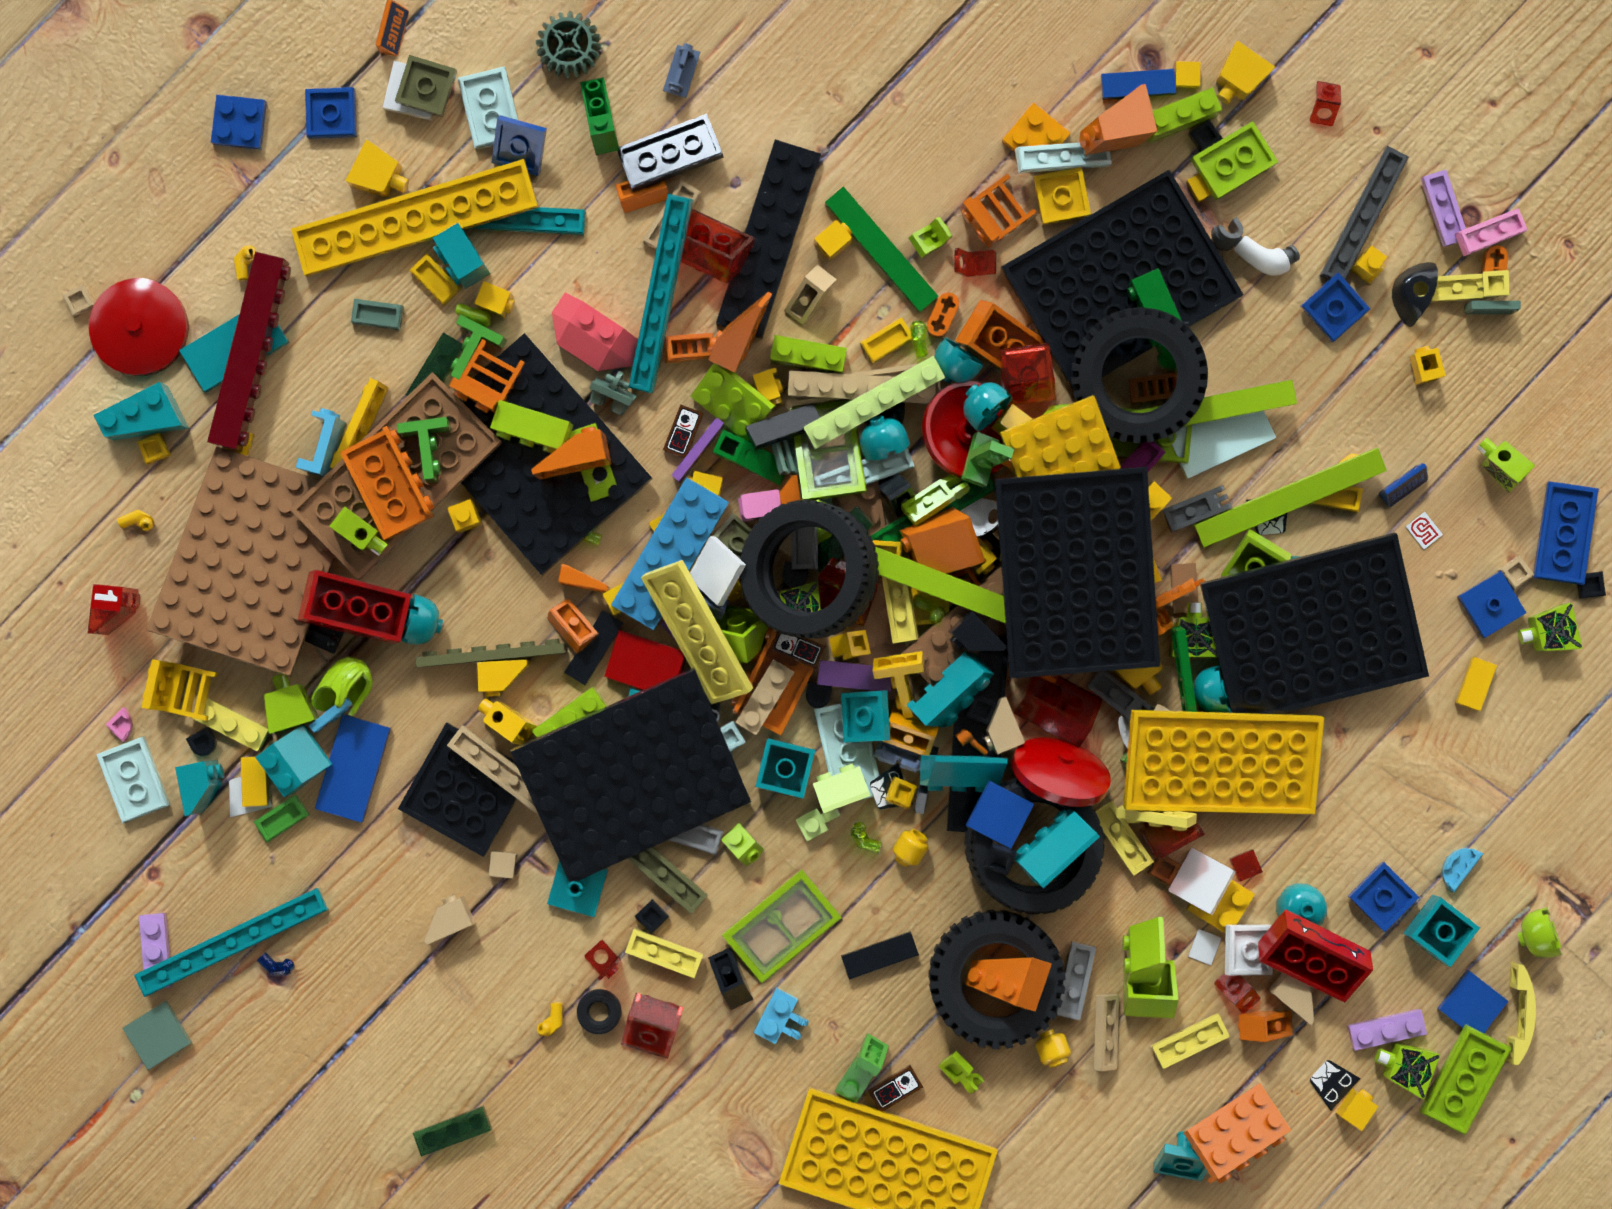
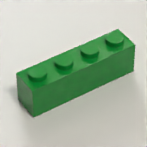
M1159 268L1129 282V288H1127L1129 298L1132 302L1135 301L1138 307L1161 310L1181 320ZM1148 339L1152 347L1155 346L1159 353L1157 360L1160 367L1166 369L1167 373L1177 370L1171 353L1160 343Z

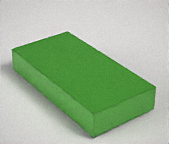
M296 794L255 820L254 824L265 841L269 842L310 814Z

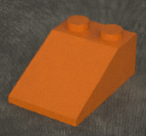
M767 292L728 324L723 331H718L708 347V351L711 352L709 361L732 372L737 371L747 357L771 299V293Z
M984 300L978 302L955 340L956 343L1020 383L1045 345L1042 337L996 304Z
M596 427L581 429V433L575 434L532 468V474L541 480L612 464L606 435L600 429L596 430Z

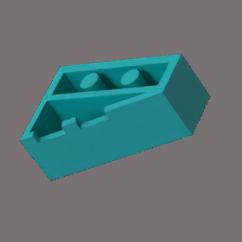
M161 382L93 415L103 436L111 440L189 429L169 387Z
M964 652L942 672L944 677L934 687L929 684L924 689L927 693L916 703L911 700L907 704L925 726H951L958 719L957 715L960 711L973 703V697L977 692L989 685V679L994 673L975 653Z

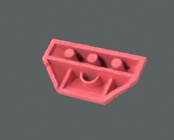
M565 292L552 311L557 345L598 372L633 367L638 339L585 302Z

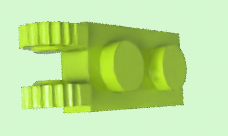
M948 475L903 503L901 510L916 527L956 499L963 497L969 491L970 486L967 482H964L950 490L961 478Z

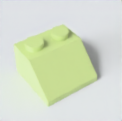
M853 763L839 768L840 773L831 776L830 772L816 776L817 781L813 782L823 813L870 796L860 766L854 767Z

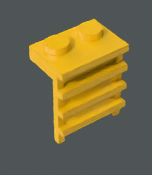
M152 659L148 669V679L142 696L141 708L166 711L208 721L209 716L204 715L211 679L212 677H218V672L175 662ZM187 671H190L184 701L182 705V710H180L179 707L181 703ZM202 674L196 705L193 713L191 711L198 684L199 675Z

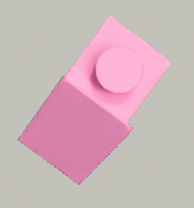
M779 490L743 494L741 498H738L740 516L743 522L759 520L766 513L781 505Z

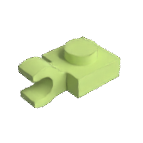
M815 808L797 818L796 822L806 841H809L828 831L829 828L826 823L839 817L841 814L838 809L821 814L818 808Z

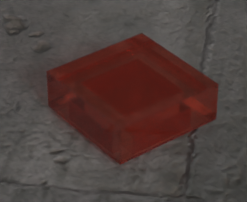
M1253 849L1229 858L1240 882L1263 872Z

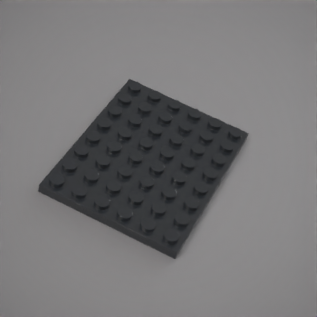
M1170 170L1001 266L1006 279L1073 391L1074 388L1071 381L1073 373L1071 371L1072 363H1074L1076 350H1078L1083 337L1100 320L1112 313L1129 308H1138L1136 302L1131 301L1127 292L1128 284L1132 279L1159 268L1179 316L1188 327L1244 295ZM1133 338L1120 343L1107 356L1102 369V377L1154 347L1150 345L1147 338Z
M524 333L496 357L514 368L517 367L520 360L525 362L521 374L517 377L505 402L569 421L573 424L572 431L596 423L597 428L606 435L612 463L610 466L617 484L609 488L608 497L591 502L588 494L589 488L584 482L581 471L540 480L532 474L531 469L551 453L543 451V446L535 443L533 447L520 444V439L512 436L510 440L498 437L502 444L461 482L543 576L653 478ZM493 362L485 367V369L509 381L513 374ZM481 372L473 377V379L499 393H502L505 385ZM469 399L466 402L461 400L496 435L497 431L490 428L495 413L491 411L485 413L474 406L476 403ZM596 467L592 472L593 478L596 481L605 480L607 477L606 469L604 467Z
M1147 467L995 479L1010 679L1160 667Z
M1395 532L1200 583L1217 658L1224 680V687L1232 713L1284 714L1429 677L1399 539Z
M694 668L510 749L569 883L586 878L751 802Z

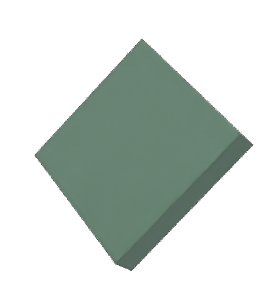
M167 1001L122 1028L147 1070L192 1043Z

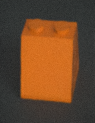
M1146 84L1140 85L1080 131L1079 141L1081 147L1084 148L1085 155L1137 147L1158 132Z
M953 507L931 516L916 527L913 524L900 530L903 537L900 539L904 551L908 552L910 560L940 572L950 573L985 562L970 517Z

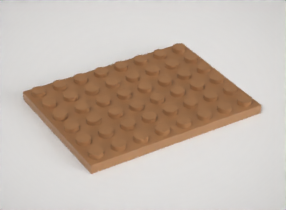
M216 446L146 630L291 677L310 627V623L298 621L308 574L313 570L329 573L335 559V555L290 511L320 480Z

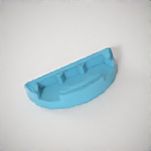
M346 697L341 708H337L334 705L310 724L309 727L313 732L322 730L329 722L333 723L347 712L348 708L352 706V702Z
M1462 848L1453 851L1446 858L1442 867V877L1445 885L1451 892L1454 893L1483 853L1475 849Z

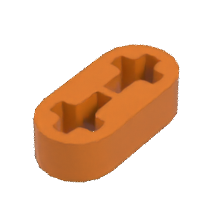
M1495 245L1484 252L1481 274L1486 271L1507 270L1508 253L1504 247ZM1496 252V255L1501 257V259L1495 263L1494 267V259L1490 258V255Z
M947 292L938 298L926 326L927 332L932 337L940 338L947 333L959 306V299L955 294ZM948 298L952 299L951 304L954 305V308L949 307L946 314L942 313L944 304L941 301H947ZM939 317L944 318L941 324L944 330L933 331L934 326L931 323H937Z

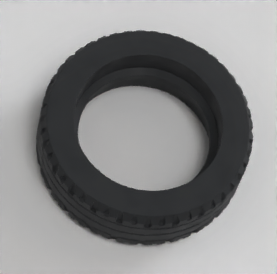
M797 500L775 507L771 512L766 513L758 521V524L754 525L744 542L745 545L740 556V560L746 564L739 577L741 580L740 584L750 609L766 626L773 628L776 632L792 637L823 638L846 630V627L852 626L859 619V616L865 613V610L870 605L869 602L874 597L876 584H878V555L875 552L876 547L872 537L868 535L869 532L851 513L827 503L813 500ZM804 527H817L831 533L839 541L846 560L845 579L839 594L829 606L815 612H801L787 606L778 595L773 579L774 559L780 545L792 532Z
M1017 777L1000 783L999 786L1031 803H1045L1057 808L1059 811H1067L1068 809L1075 811L1100 837L1077 857L1056 880L1042 888L1041 886L1020 885L1010 880L1004 874L984 868L983 863L991 848L993 839L967 826L968 830L965 832L964 841L966 846L965 854L973 877L989 896L1003 906L1020 913L1048 914L1056 912L1057 909L1062 910L1072 905L1073 901H1078L1086 893V890L1090 889L1102 866L1101 859L1104 857L1105 844H1103V829L1100 826L1097 813L1092 809V805L1072 807L1043 799L1028 790Z

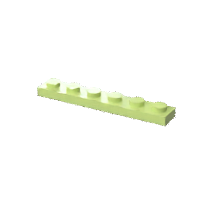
M932 356L807 424L803 428L816 449L944 379L945 376L935 357Z

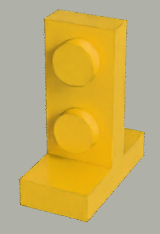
M923 651L874 658L872 670L874 679L891 677L892 688H897L898 695H896L897 709H902L904 719L914 717L913 711L907 706L913 700L908 674L924 672Z

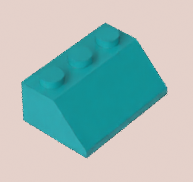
M921 755L920 785L928 786L929 791H943V786H952V791H967V787H975L976 792H983L988 781L1000 785L1008 759L986 756Z
M1071 809L1060 811L1053 818L1054 823L1048 828L1046 826L1041 828L1035 834L1036 839L1029 845L1027 843L1024 844L1016 852L1017 856L1014 861L1034 883L1042 888L1047 886L1100 837Z

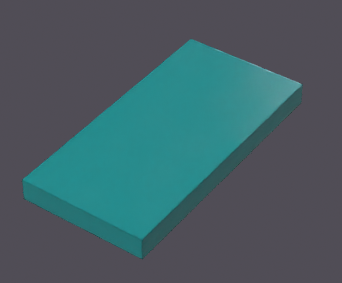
M239 314L179 350L206 393L222 384ZM279 324L276 328H273L271 335L273 345L271 351H267L266 357L290 343Z

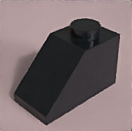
M899 473L885 478L878 487L881 495L897 517L904 513L901 510V505L915 496L909 482Z
M968 611L948 631L952 635L950 641L958 649L964 647L969 651H1004L1007 648L972 611Z
M731 947L708 957L721 994L731 1010L754 1000Z

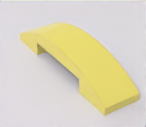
M1509 270L1486 271L1482 274L1438 276L1436 290L1431 302L1465 301L1510 295ZM1419 281L1414 284L1413 291L1417 296L1422 297L1428 293L1429 288L1425 282Z
M1511 962L1509 987L1519 990L1517 1037L1507 1036L1506 1045L1510 1046L1512 1050L1506 1061L1513 1065H1519L1528 1051L1533 1037L1536 1021V1001L1533 985L1526 968L1522 964Z

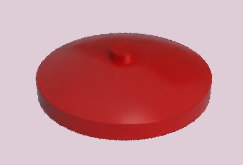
M126 279L110 286L95 302L89 318L90 341L99 358L114 370L131 376H148L166 369L180 356L181 352L179 350L185 347L188 338V317L182 302L170 289L150 279Z
M968 381L966 383L956 382L940 390L928 403L922 421L923 439L930 456L940 468L959 478H962L974 433L980 432L998 439L1000 444L1003 443L1001 435L991 428L995 421L983 430L977 431L965 418L963 407L965 400L968 398L965 395L966 392L975 384L978 387L983 384L975 381ZM1001 408V410L997 413L998 416L1001 414V412H1002V410H1003L1002 408ZM998 464L992 467L990 474L995 473L1004 465Z
M1048 737L1032 738L1017 747L1012 759L1013 772L1021 784L1037 796L1060 805L1085 807L1097 804L1105 798L1111 784L1110 773L1104 763L1087 749L1069 741Z

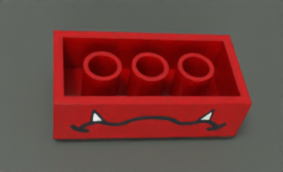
M313 570L308 574L298 621L391 644L400 643L412 594Z
M1286 909L1258 941L1260 962L1344 1003L1373 971L1370 950Z

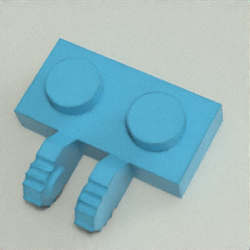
M776 987L754 1033L776 1044L782 1032L800 1040L802 1036L800 1032L786 1026V1023L790 1018L799 1025L807 1026L809 1021L792 1012L798 998Z

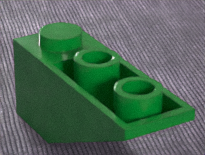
M604 77L580 82L595 154L600 155L619 151Z
M722 431L713 450L715 456L779 486L781 485L785 475H779L773 454L762 448L755 450L752 443L728 431Z

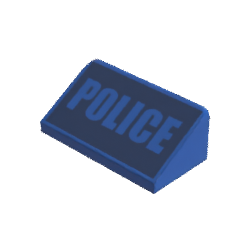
M1425 463L1416 465L1379 492V496L1387 507H1392L1427 482L1428 473Z

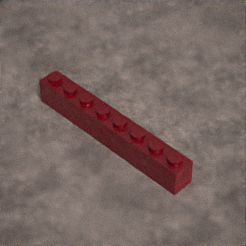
M255 251L207 440L210 444L241 452L243 446L246 447L248 444V426L255 417L254 402L261 393L260 378L267 369V361L265 359L267 351L270 352L272 349L273 338L271 335L273 328H276L278 325V307L285 298L284 283L285 280H289L291 274L289 262L284 258Z

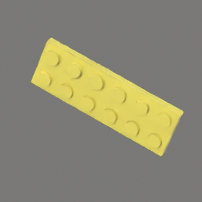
M683 560L645 573L641 579L691 669H695L710 703L715 704L749 693L753 686Z

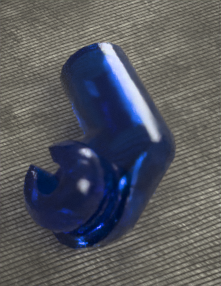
M267 952L257 960L272 976H288L295 968V964L291 959L275 962Z

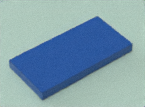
M1547 482L1533 571L1534 576L1532 578L1575 585L1585 584L1599 488Z
M346 714L342 715L329 758L332 765L326 769L315 809L361 823L364 821L391 731L390 727Z

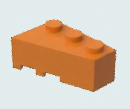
M1033 957L972 960L964 984L1015 1006L1036 1012L1052 964Z

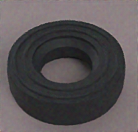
M595 989L587 992L580 999L577 1006V1019L580 1025L592 1034L610 1032L617 1026L621 1018L620 1002L608 990ZM596 1002L604 1003L609 1010L608 1017L603 1021L592 1019L589 1012L592 1004Z

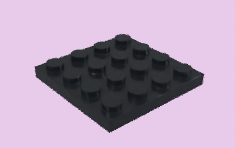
M446 722L398 809L484 857L517 798L447 746L459 728ZM498 751L500 754H502L504 757H506L508 760H510L512 763L516 765L514 759Z

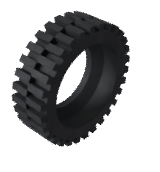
M1152 308L1124 309L1100 320L1083 337L1078 350H1076L1074 363H1072L1071 371L1073 373L1071 381L1074 388V397L1077 401H1080L1092 395L1095 396L1109 437L1120 439L1119 441L1149 443L1158 439H1164L1179 431L1198 411L1205 396L1208 382L1206 356L1196 335L1185 323L1175 316ZM1133 338H1147L1160 343L1171 353L1177 367V383L1170 398L1159 408L1144 413L1129 412L1115 405L1106 394L1102 383V369L1109 353L1120 343Z
M993 909L987 910L984 913L980 911L975 912L971 917L965 916L961 918V922L950 926L951 930L947 934L944 932L941 936V942L939 945L936 944L934 948V956H931V967L928 974L930 980L929 988L939 1015L943 1018L946 1025L953 1029L955 1034L959 1037L961 1035L965 1041L971 1044L972 1042L977 1043L980 1047L985 1048L986 1045H989L992 1049H999V1046H1005L1008 1049L1013 1048L1015 1043L1020 1045L1027 1043L1025 1039L1029 1037L1035 1039L1039 1036L1037 1032L1040 1029L1045 1031L1049 1027L1047 1022L1050 1019H1055L1057 1016L1056 1008H1061L1063 1002L1060 999L1061 994H1065L1063 980H1066L1062 969L1064 964L1058 954L1057 947L1039 926L1020 914L1009 913L1006 910L995 911ZM992 943H1003L1019 949L1027 958L1033 957L1051 963L1052 965L1036 1012L1022 1008L1018 1012L1006 1017H989L974 1010L964 998L960 982L961 972L968 957L982 946Z

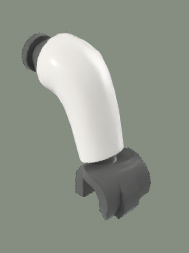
M1237 217L1228 226L1231 233L1227 232L1224 226L1221 225L1214 226L1211 230V240L1217 249L1228 251L1235 247L1234 251L1247 263L1270 276L1282 275L1288 272L1290 265L1300 259V254L1293 245H1289L1286 249L1282 250L1280 248L1266 249L1247 236L1243 238V226Z

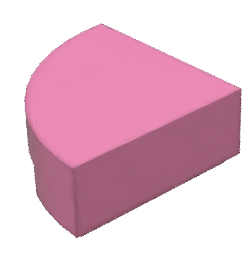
M123 707L106 724L122 742H126L129 738L133 725L132 717L126 707Z

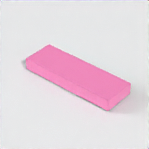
M1518 208L1455 233V237L1463 256H1467L1528 231Z

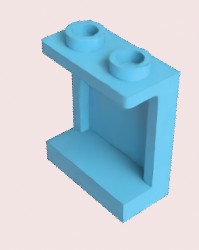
M321 408L320 412L312 410L311 414L313 417L324 422L313 462L298 458L296 468L324 477L332 469L330 468L332 457L341 443L346 422L342 421L340 415L335 414L334 411Z

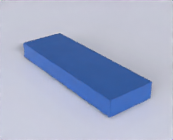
M1174 69L1101 74L1102 100L1123 99L1143 84H1146L1149 97L1175 95Z

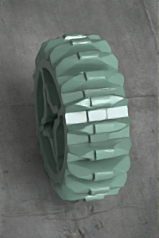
M571 11L568 12L567 17H564L563 13L559 12V19L557 20L550 16V25L543 22L542 26L546 31H538V36L542 39L536 40V45L540 47L537 50V54L542 56L540 61L542 65L547 64L549 72L555 69V74L559 77L564 71L565 78H569L570 72H574L575 77L578 78L579 70L582 69L587 74L586 66L594 67L595 62L592 59L600 58V54L597 51L602 49L601 43H598L601 40V36L596 33V25L590 26L591 20L589 18L582 21L583 17L580 13L574 18ZM573 28L568 33H563L561 31L563 29ZM583 34L588 38V46L585 53L579 46ZM553 37L559 44L556 49L557 53L554 56L550 53V43ZM570 41H572L574 48H565L564 42H569L570 44ZM568 57L577 58V60L565 62Z

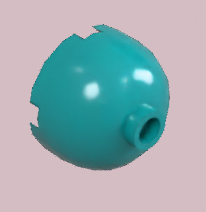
M945 337L938 345L934 355L945 376L942 380L950 384L952 381L966 383L974 379L981 371L983 363L968 350L966 352L960 348L961 345Z
M983 383L979 387L975 384L965 394L968 397L963 407L965 418L977 431H981L999 417L997 413L1001 408L1005 410L1013 397L996 383Z
M882 415L870 419V423L864 427L860 434L861 451L866 460L875 461L888 458L887 453L894 450L895 454H898L910 445L904 426L899 421L892 418H884Z
M413 594L404 625L406 630H403L401 642L413 645L425 644L433 638L435 633H440L443 620L439 619V610L430 599Z
M1220 666L1203 670L1194 681L1195 701L1203 712L1232 713L1224 687V680L1221 677Z
M1295 883L1287 886L1276 901L1278 917L1286 909L1321 926L1327 916L1325 897L1317 888L1306 883Z

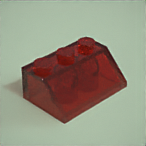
M692 209L681 262L728 284L740 272L755 242V237Z
M1059 675L1056 683L1038 676L1031 677L1019 699L1014 714L1080 748L1092 730L1102 699Z

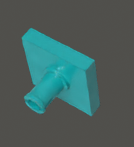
M887 690L841 693L844 742L890 740Z
M559 861L547 904L595 917L608 869L605 868L579 881L569 883Z
M1185 1131L1178 1132L1177 1146L1164 1144L1153 1163V1172L1202 1181L1208 1171L1183 1133Z

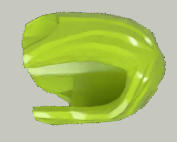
M348 656L338 660L329 668L314 691L311 704L315 709L326 712L334 705L337 708H341L346 697H348L354 705L348 715L354 716L372 690L373 680L370 669L364 661L358 658Z

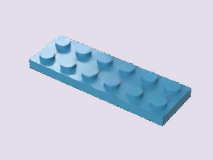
M686 477L611 605L655 630L662 615L641 577L645 573L683 560L688 571H690L729 502Z

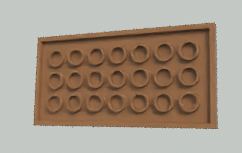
M432 372L361 441L383 431L385 426H388L391 431L394 429L397 431V423L447 417L450 421L451 431L432 434V436H436L438 450L434 451L435 460H439L441 474L437 475L438 482L427 483L424 480L419 437L402 438L399 435L402 443L398 445L402 453L405 451L408 453L413 463L409 467L413 475L416 473L419 475L424 485L420 488L424 497L429 495L434 507H436L502 442ZM342 459L290 511L358 580H361L415 527L384 541L388 545L380 556L368 548L365 552L329 527L345 506L378 530ZM361 529L358 531L357 537L364 540L367 537V533ZM379 532L378 535H377V537H379L381 540H383V538H382V536H381V534H380V532Z

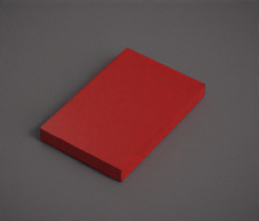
M619 630L604 677L645 690L681 674L686 658L679 649Z

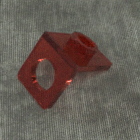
M1317 81L1316 101L1310 116L1311 123L1326 126L1334 125L1341 105L1340 85ZM1327 108L1332 114L1330 117L1323 119L1317 115V112L1320 109Z
M955 248L954 272L965 277L996 274V251L967 252L960 248ZM960 256L962 257V260H963V267H962V268H961V266H960Z
M600 940L585 954V958L600 974L597 977L599 980L604 976L609 979L619 970L616 965L619 964L621 959L604 940ZM600 949L605 950L608 954V960L603 964L597 963L594 959V953Z
M1224 973L1214 982L1242 1014L1246 1013L1261 999L1241 975L1229 976ZM1249 997H1252L1249 1003L1243 1005Z

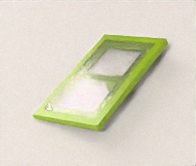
M851 400L815 404L814 406L819 416L822 417ZM800 407L790 408V411ZM857 426L816 449L806 433L794 437L803 501L867 492Z
M801 869L724 932L722 936L759 981L764 983L842 917Z

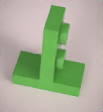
M461 314L456 324L460 328L472 333L471 337H466L461 347L463 352L460 358H455L450 368V371H452L451 376L458 380L482 339L501 349L504 348L507 342L500 334Z
M441 417L397 423V431L402 438L419 437L424 480L427 483L438 482L437 475H440L441 471L439 460H435L434 451L438 450L436 436H432V434L451 431L448 418Z
M980 432L974 433L961 479L980 487L987 486L992 467L1011 459L1014 449L1000 444L998 439Z
M867 1034L859 1052L836 1086L835 1092L857 1103L874 1076L877 1077L881 1071L889 1045Z

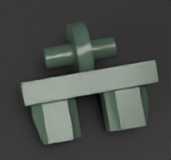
M620 371L616 377L607 374L605 380L597 377L595 381L591 382L589 387L592 389L590 402L602 406L608 396L614 399L611 410L619 415H623L628 407L635 402L637 395L627 391L630 383L622 380L624 373Z

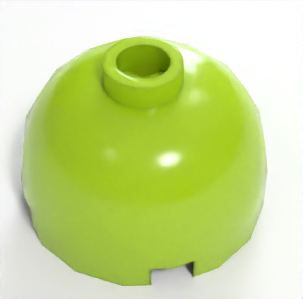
M1547 907L1526 915L1521 923L1522 932H1518L1521 946H1527L1531 954L1540 958H1552L1563 955L1559 949L1561 948L1554 922H1550L1548 915L1551 914Z

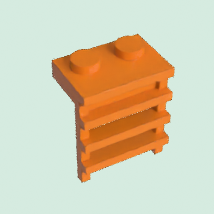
M1009 174L1003 176L972 199L970 196L963 201L960 209L964 219L971 223L976 230L978 238L988 248L992 247L993 244L1003 239L1008 233L1014 231L1019 225L1025 223L1037 213L1035 209H1032L1026 214L1003 184L1011 178ZM996 188H999L1019 215L1020 219L1016 222L1011 219L993 195L992 191ZM985 196L1009 226L1005 230H1001L980 200Z
M482 339L460 379L458 380L453 377L449 386L454 390L453 395L465 402L467 399L475 402L474 406L485 413H488V411L495 413L499 400L505 401L507 399V395L513 388L517 377L520 376L525 362L520 360L516 368L483 351L487 341ZM479 356L513 373L509 381L476 364ZM472 368L505 385L503 392L499 393L469 377L468 375Z
M1191 578L1156 597L1158 636L1174 626L1164 605L1195 590L1201 582H1205L1204 578L1196 582Z

